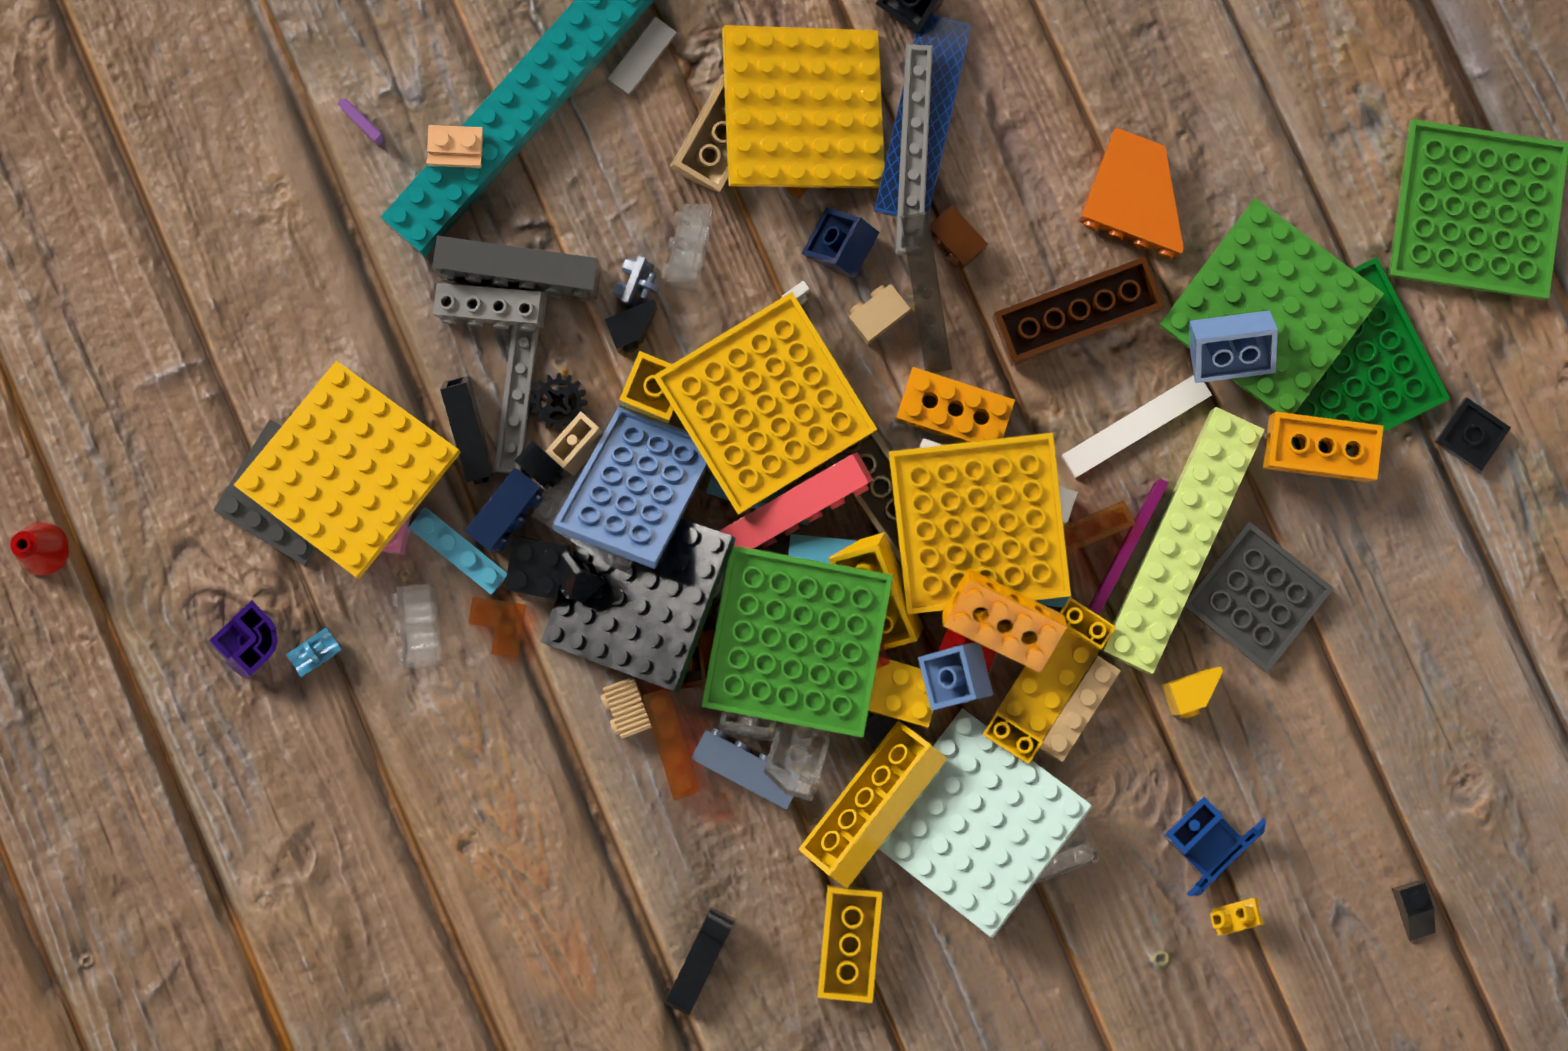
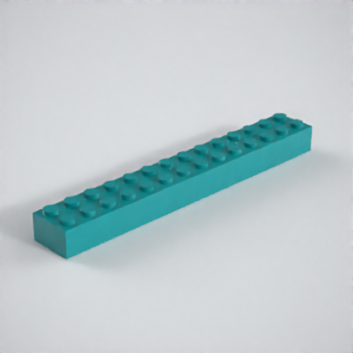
M574 0L462 125L464 127H482L484 130L482 168L426 165L381 215L380 218L384 223L425 258L435 247L437 236L446 235L655 0Z

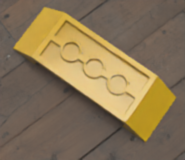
M1071 597L1059 612L1065 616L1067 629L1041 673L1027 666L1023 668L982 734L1028 765L1098 652L1102 650L1116 626Z

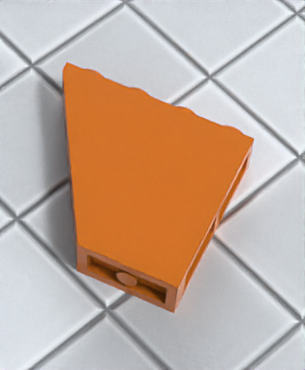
M1115 127L1079 218V221L1084 223L1083 226L1093 231H1098L1099 229L1109 232L1108 236L1116 240L1128 239L1134 242L1133 245L1143 250H1148V248L1159 251L1158 255L1166 259H1173V257L1178 259L1184 247L1166 147Z

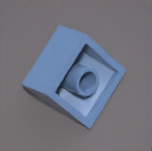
M980 643L965 644L918 657L931 711L993 695Z

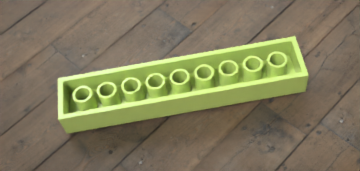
M1218 407L1213 408L1209 412L1112 623L1116 628L1102 650H1100L1101 653L1146 674L1154 673L1265 429Z

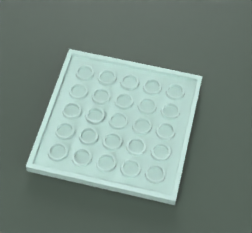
M962 708L933 746L948 759L878 849L993 938L1093 806L1032 760L1028 765L983 736L982 734L987 726Z

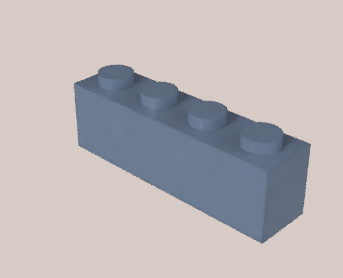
M714 727L711 732L705 730L691 757L692 760L787 810L802 780L797 778L799 772L787 766L783 770L774 766L773 764L776 760L763 753L759 757L750 753V746L738 740L736 744L725 740L728 735Z

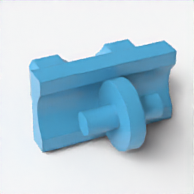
M326 627L286 654V656L297 670L299 676L303 677L342 651V648Z

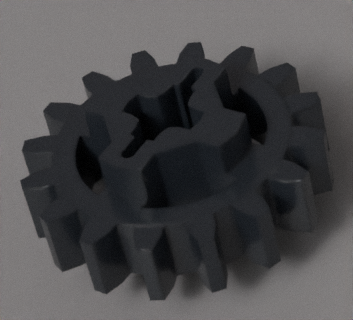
M557 373L556 379H552L548 374V382L543 383L539 380L540 389H532L531 391L536 396L535 399L529 400L530 404L536 405V408L532 409L531 413L533 415L540 414L536 421L539 424L546 421V429L549 430L552 425H555L556 431L560 432L562 425L567 427L580 412L586 415V412L581 408L588 405V401L581 397L587 393L585 390L578 391L581 383L576 381L572 384L571 375H568L564 380L561 373ZM556 385L567 386L562 390L552 389ZM545 394L547 397V405L542 410L541 400L543 395ZM551 394L559 399L564 397L562 401L567 410L558 405L555 406ZM574 395H576L577 400L575 410L571 408V399L574 398ZM555 415H565L567 417L560 420L552 419Z

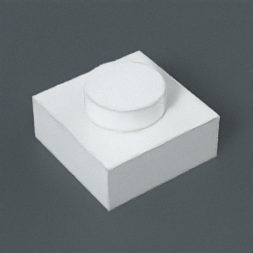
M802 281L782 295V297L793 292L800 305L808 300L806 295L809 294L810 289Z

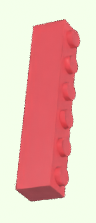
M858 452L854 453L721 529L719 532L735 537L734 545L755 549L761 545L765 549L777 542L775 538L777 535L784 532L788 536L799 530L798 523L806 519L811 523L823 516L821 510L828 506L833 510L846 503L844 497L853 493L856 497L869 490L867 484L874 480Z

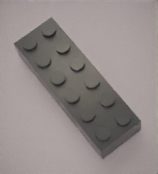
M437 236L432 265L438 276L443 277L442 281L457 284L458 280L469 281L471 286L484 287L485 284H493L495 288L511 289V287L527 291L548 292V296L554 298H564V295L574 296V300L590 302V298L597 299L601 275V265L598 258Z

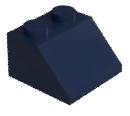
M826 207L801 254L838 274L855 279L880 232L861 217Z

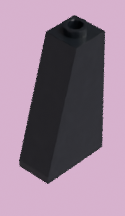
M468 375L445 381L440 391L456 447L461 452L459 457L466 482L473 481L474 484L487 482L490 480L489 477L493 476L494 469L470 377Z

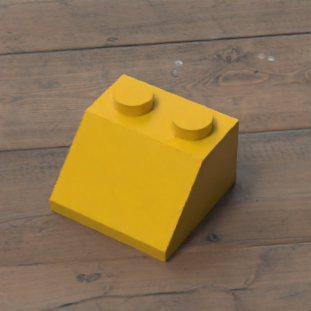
M1212 667L1161 684L1171 715H1179L1180 719H1186L1201 714L1199 709L1207 706L1223 673L1222 667Z

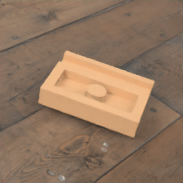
M429 125L427 165L482 168L483 128Z

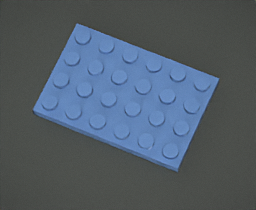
M618 406L553 523V531L655 569L708 465L686 430Z

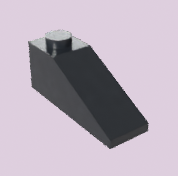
M533 440L514 460L546 490L550 486L552 488L556 487L563 479L561 473L564 469Z

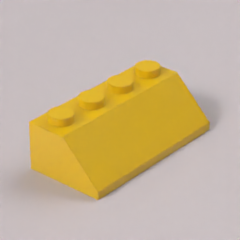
M885 532L860 539L828 558L832 564L893 575L879 651L918 641L924 627L918 613L907 614L903 575Z

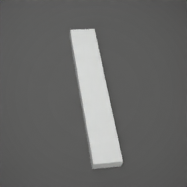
M1193 375L1062 454L1061 457L1074 478H1077L1209 398L1212 394L1204 382L1195 383Z

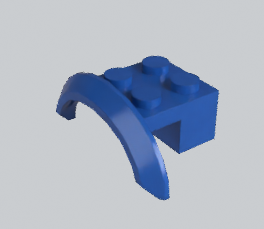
M1205 797L1200 798L1163 835L1202 875L1186 894L1188 896H1200L1209 885L1265 832L1266 820L1264 818L1261 819L1241 837Z

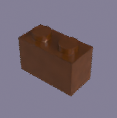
M952 205L927 228L929 234L927 238L936 248L941 246L947 253L945 257L949 263L955 268L959 266L962 270L979 256L988 245Z

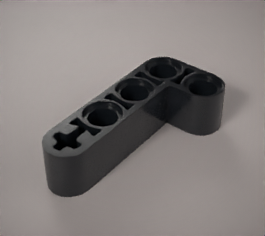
M712 907L710 908L665 1004L690 1015L722 946L733 927L735 918Z

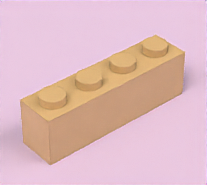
M1096 656L1044 737L1039 749L1057 761L1063 762L1121 670L1101 657Z

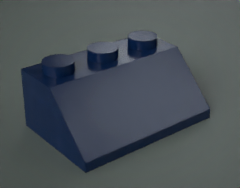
M515 467L465 529V532L493 554L497 550L501 552L509 543L510 539L508 537L513 530H519L527 519L525 515L531 508L535 509L541 503L544 497L542 494L545 490Z

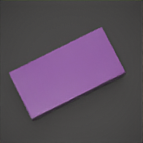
M342 98L337 103L339 108L378 147L385 141L382 133L346 98Z

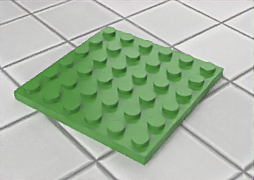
M1411 119L1408 126L1388 276L1548 300L1566 175L1568 143Z
M1254 198L1158 326L1190 349L1189 321L1270 311L1278 329L1276 373L1232 378L1230 380L1273 412L1295 414L1384 293L1258 199Z
M733 545L726 569L702 707L864 737L893 575Z

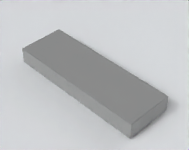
M655 17L609 76L608 81L630 96L676 37L677 32Z

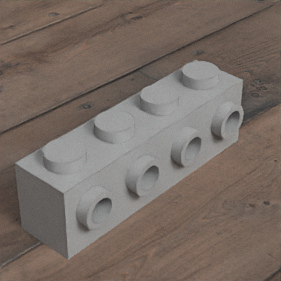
M437 283L433 315L441 319V323L456 325L457 321H467L469 326L483 327V323H491L494 328L509 329V325L519 326V330L533 332L535 327H544L547 296L539 291Z

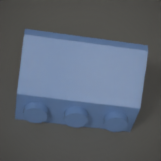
M1262 311L1189 321V346L1195 383L1276 373L1278 329L1271 312Z

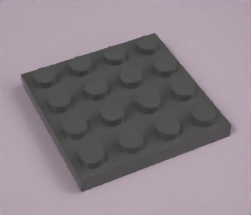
M270 419L213 511L306 566L317 548L234 486L236 481L282 427Z
M1247 522L1189 595L1184 608L1265 673H1268L1334 588L1251 522Z

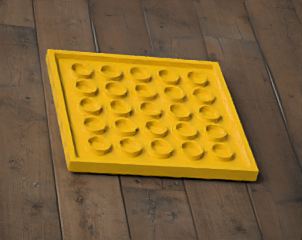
M724 25L722 27L729 186L880 188L885 164L878 30Z
M790 292L653 376L738 515L877 431L870 416L793 292Z
M336 360L236 481L234 486L359 580L461 452Z
M1053 432L889 451L907 614L944 610L968 568L1032 600L1071 596Z

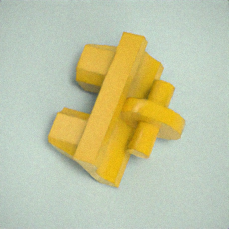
M1251 898L1212 909L1210 914L1212 926L1216 929L1218 936L1264 925L1259 912L1258 898Z

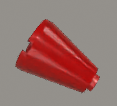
M38 522L31 524L16 533L10 541V549L18 563L24 570L34 575L56 573L64 566L69 557L68 537L61 528L51 523Z

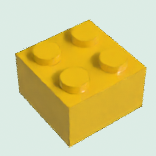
M639 351L618 405L669 424L674 410L653 376L672 364Z

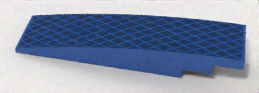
M932 16L920 33L916 32L913 45L933 46L925 224L929 214L972 25L937 16ZM904 85L874 209L876 213L897 217Z

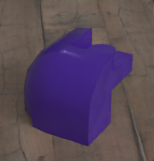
M251 600L208 642L227 661L226 664L244 678H249L276 650L278 641L277 628L272 620Z

